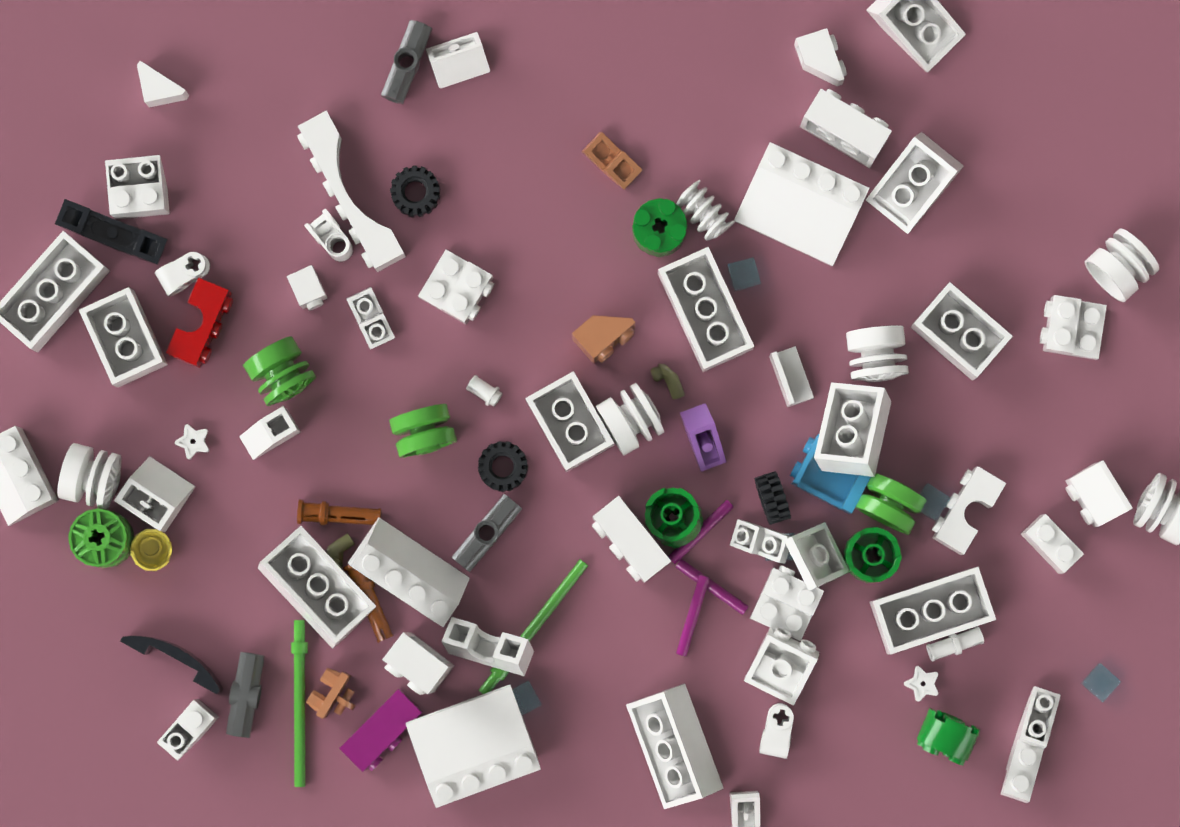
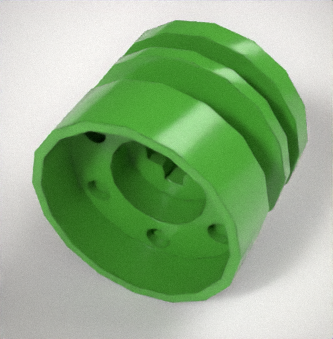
M292 336L267 346L243 364L253 382L266 379V382L260 386L258 392L261 395L270 392L263 399L267 406L293 398L316 379L313 370L304 372L310 366L307 361L294 364L293 361L302 352Z
M99 508L87 510L79 515L71 525L68 536L69 545L75 557L86 565L102 568L114 567L125 561L130 555L134 531L128 520L117 512ZM97 532L105 535L101 539L102 544L94 542Z

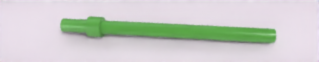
M579 559L520 637L528 639L529 642L586 570L588 565ZM492 667L490 670L492 673L480 687L479 691L482 694L492 691L500 680L503 681L509 672Z
M294 620V642H291V653L294 654V787H305V653H308V642H305V620Z

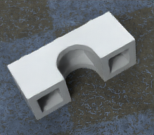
M978 466L972 471L968 469L960 481L963 485L959 494L955 492L952 494L946 504L949 511L944 518L940 516L932 528L935 532L932 538L959 555L965 554L978 532L965 520L964 512L968 504L977 502L987 508H991L1006 485L1005 482Z
M451 617L442 639L448 654L521 676H525L534 653L528 639L502 632L501 637H495L483 632L477 624Z

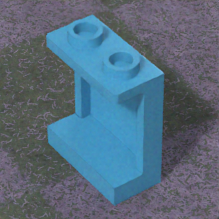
M819 434L816 435L815 439L809 437L802 451L806 453L803 462L797 461L790 474L794 478L791 484L851 514L871 477L821 471L814 459Z

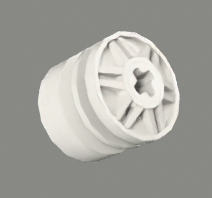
M1120 228L1113 234L1114 239L1109 238L1105 242L1108 251L1098 248L1084 262L1089 273L1106 292L1118 301L1125 302L1139 289L1135 279L1143 283L1147 282L1150 279L1149 275H1154L1159 270V264L1139 239Z
M903 326L871 327L846 333L848 351L861 353L860 358L849 362L851 367H862V370L851 372V380L881 382L893 380L896 377L909 373L908 366H895V363L907 360V355L894 353L895 348L905 345Z
M637 383L630 386L635 398L630 399L625 390L620 392L623 405L618 406L610 397L595 406L623 456L639 448L636 434L641 433L646 440H652L648 430L650 426L658 436L664 433L660 415L648 394L641 390Z
M73 443L66 453L58 482V498L78 503L86 492V505L93 507L96 503L97 508L106 510L120 482L121 455L111 453L108 457V452L101 450L95 461H93L94 451L92 447Z
M1158 473L1150 485L1145 488L1139 499L1133 524L1141 528L1147 522L1146 531L1149 533L1153 532L1161 524L1160 538L1177 546L1180 544V491L1177 495L1175 494L1176 480L1171 479L1166 484V475Z

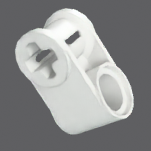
M326 209L311 224L306 223L304 225L314 239L323 246L334 260L340 262L351 257L353 252L351 242ZM338 241L346 243V247L341 253L333 252V245Z
M189 252L156 270L155 275L167 296L170 297L186 289L190 284L196 282L198 278L206 276L210 270V263L205 256L197 252ZM194 259L199 262L201 261L198 264V271L190 269L193 266L192 261Z
M777 703L769 709L761 738L760 754L787 759L794 720L793 712L787 705ZM780 709H783L788 719H783L781 724H778L777 719L773 715L774 713L779 714Z

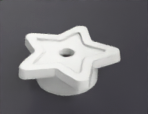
M189 424L185 425L184 436L177 439L175 445L185 449L188 460L197 452H209V448L205 443L208 429L196 431ZM192 439L196 441L194 444H191Z
M916 666L913 678L904 682L906 687L914 691L917 702L925 695L937 696L939 694L934 685L938 672L926 673L919 666ZM924 681L925 686H921L920 683Z

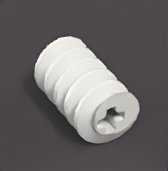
M698 180L681 194L676 204L679 207L686 205L683 212L685 216L693 214L690 220L692 224L701 222L697 228L698 232L708 230L704 236V239L708 241L720 236L735 221L725 222L729 213L718 214L722 205H711L715 197L712 195L705 198L704 195L708 189L705 187L698 190L697 186L701 181Z

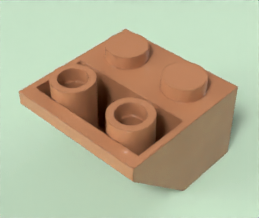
M593 315L572 333V340L593 364L598 360L603 363L614 353L613 347L618 343L624 345L634 336L636 322L632 318Z

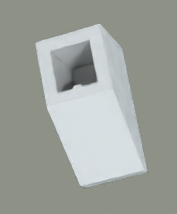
M826 28L796 38L794 46L802 69L835 86L842 85L847 72L844 62L837 59L835 51L838 50L835 36L829 35Z
M282 406L259 420L239 437L252 459L255 460L301 431L288 409Z
M199 699L193 700L157 743L178 761L202 738L219 716Z

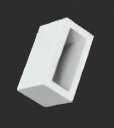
M1046 514L1040 515L1021 533L1058 574L1065 573L1084 555Z

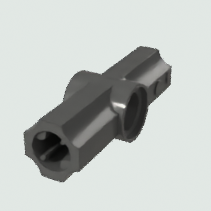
M410 20L399 50L394 55V63L381 97L397 104H404L413 78L419 70L420 60L432 32L431 27L422 22ZM404 57L414 59V63L408 68H403L399 64Z
M503 494L483 520L476 525L473 532L453 554L452 558L468 572H471L522 511V508L507 495ZM486 525L492 526L495 531L494 537L489 541L482 540L479 535L481 528Z
M240 652L236 680L232 683L229 696L231 708L226 728L227 735L250 738L255 709L258 708L261 697L262 685H260L265 661L264 655Z

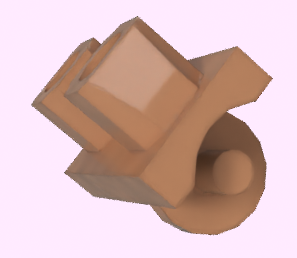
M330 668L325 670L320 681L332 688L326 697L313 690L306 701L312 709L317 711L316 715L321 719L326 718L336 701L339 702L334 710L336 714L341 716L346 707L354 710L356 705L350 699L355 692L347 688L344 695H340L351 675L345 671L340 673Z

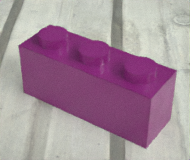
M398 689L339 749L362 772L367 768L372 772L383 761L380 755L387 748L392 752L403 741L400 735L407 729L406 722L420 718L419 716L423 711L401 689Z

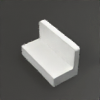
M477 32L426 49L439 88L490 72Z
M796 346L771 353L769 357L787 408L813 399L814 396Z

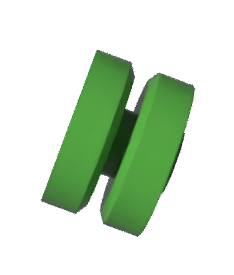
M447 404L424 407L389 419L392 434L397 436L410 434V436L404 437L396 443L399 458L428 454L457 442L453 427L444 426L436 428V426L444 424L450 419Z
M876 473L875 477L869 479L866 486L869 491L879 498L863 494L855 508L873 520L900 533L909 535L916 522L909 514L902 510L914 514L921 513L927 500L908 486Z

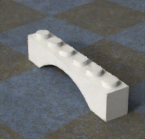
M324 111L298 125L301 134L297 135L304 150L310 148L314 155L310 161L317 174L322 171L327 181L323 182V185L329 196L335 195L340 204L335 207L342 220L348 219L353 228L348 231L355 244L361 242L366 252L361 255L368 268L374 266L375 270L379 272L405 258L406 256L392 230L364 215L348 196L339 168V152L342 138L328 112Z

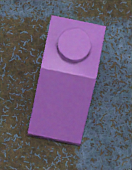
M706 403L680 412L700 471L702 472L726 463L719 435Z

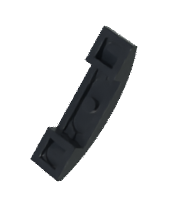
M64 199L55 221V225L156 265H158L168 241L166 238L125 224L67 199Z
M123 636L120 642L144 655H148L153 647L198 671L193 682L215 694L222 693L223 687L215 674L206 664L186 649L154 637Z

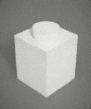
M312 265L287 276L302 309L308 308V310H313L324 304L323 300L327 299V295Z

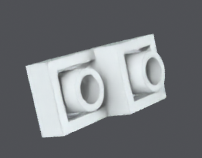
M371 287L346 298L370 350L395 338Z
M738 519L730 546L785 564L789 549L784 540L791 536Z

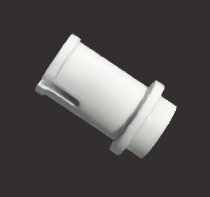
M474 375L466 387V390L484 400L486 406L491 405L494 407L503 394L499 391V387H492L477 375Z

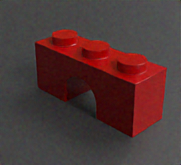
M198 278L187 303L201 310L203 314L202 325L193 332H186L176 328L166 354L198 368L201 367L202 363L206 364L212 352V349L209 348L212 339L218 338L223 326L220 323L224 313L228 314L233 304V298H230L232 293L223 287Z

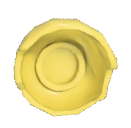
M144 529L135 535L130 546V555L134 563L146 571H157L165 567L169 563L172 553L170 539L165 533L157 529Z

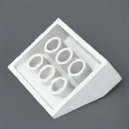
M770 142L734 221L833 266L868 193L869 187Z
M511 685L406 722L414 750L436 808L541 770L538 756Z

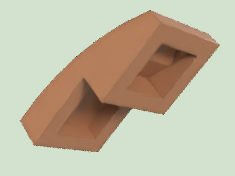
M599 132L582 150L585 156L623 190L642 171L603 132Z

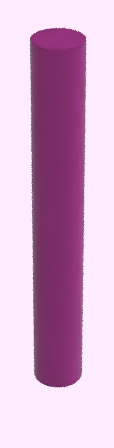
M725 500L703 522L697 537L687 545L676 548L668 555V558L676 564L734 506L728 500Z
M683 559L675 567L696 583L699 574L704 575ZM709 579L706 590L743 615L749 606Z
M699 574L676 651L678 655L687 656L710 579L709 576Z

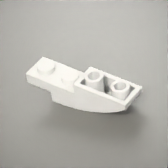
M1036 686L1033 687L1010 752L1001 795L1025 803L1030 802L1042 754L1048 744L1060 694Z

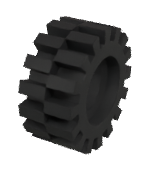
M417 166L403 168L404 171L398 172L396 178L391 182L390 193L395 206L404 215L408 214L409 217H423V214L431 213L432 209L438 205V200H440V186L437 178H435L431 171L422 166L421 168ZM411 182L422 183L426 187L424 198L417 202L407 199L405 189Z
M499 441L488 445L482 451L478 460V472L482 481L491 489L500 492L511 491L520 486L522 481L525 480L528 471L527 459L523 451L517 445L507 441ZM499 456H507L513 461V471L507 477H499L492 470L493 461Z
M774 471L755 477L758 496L769 525L790 519L789 505L777 472Z

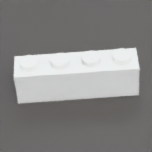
M379 517L348 562L351 567L442 627H444L459 605L470 579Z
M302 526L296 529L259 563L258 569L332 649L376 608V605Z
M685 684L626 705L664 809L698 800L724 789Z

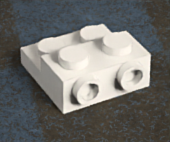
M445 250L418 297L466 325L469 319L471 321L475 319L481 308L478 306L482 296L488 297L495 283L491 282L493 275Z
M1052 296L1050 301H1046L1044 308V317H1048L1046 328L1043 327L1040 334V343L1044 344L1043 351L1094 360L1099 359L1107 305L1081 301L1082 299Z
M826 522L784 540L809 591L850 572Z
M780 565L779 570L772 568L750 619L774 630L777 627L784 628L791 633L792 638L801 641L824 590L816 587L809 591L804 581L794 577L795 571Z
M777 627L776 630L769 628L744 681L794 706L818 660L820 652L816 650L815 644L803 639L801 642L790 638L791 633L784 628Z

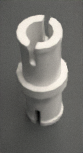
M977 626L963 633L951 634L946 639L927 644L926 649L933 662L953 653L955 655L962 654V650L984 644V637Z

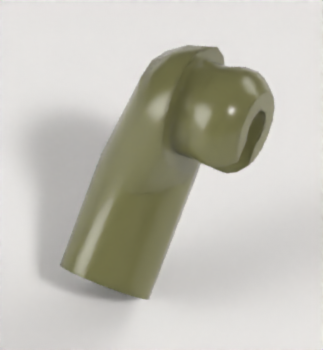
M658 364L657 367L651 368L650 372L654 381L665 380L672 399H678L685 395L678 375L667 365Z
M347 533L330 544L326 549V553L342 569L343 553L355 545V543Z

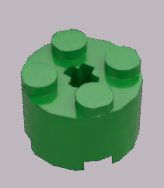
M661 198L649 200L640 206L634 215L632 225L633 238L639 249L656 257L669 256L677 251L685 240L687 230L686 216L682 209L673 201ZM660 222L661 225H666L664 233L659 234L658 230L654 232L655 223Z
M662 488L652 494L646 503V526L655 539L663 545L679 548L693 541L701 531L703 525L701 509L693 496L684 489ZM673 513L679 518L676 521H671L669 515Z
M879 527L865 528L854 533L847 541L843 551V559L850 571L849 573L857 580L866 583L881 582L890 578L898 570L902 559L897 539L889 531ZM874 548L877 550L875 555L879 558L877 561L872 560L869 562L866 551H871Z
M929 708L917 736V745L937 756L939 752H942L944 756L948 757V760L963 766L970 757L980 729L974 725H971V727L965 725L962 719L940 710L936 712L934 709Z

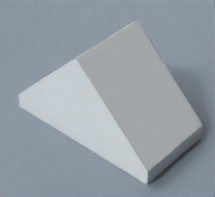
M139 61L137 68L143 98L149 108L187 100L189 94L185 89Z
M731 792L732 827H760L759 792Z

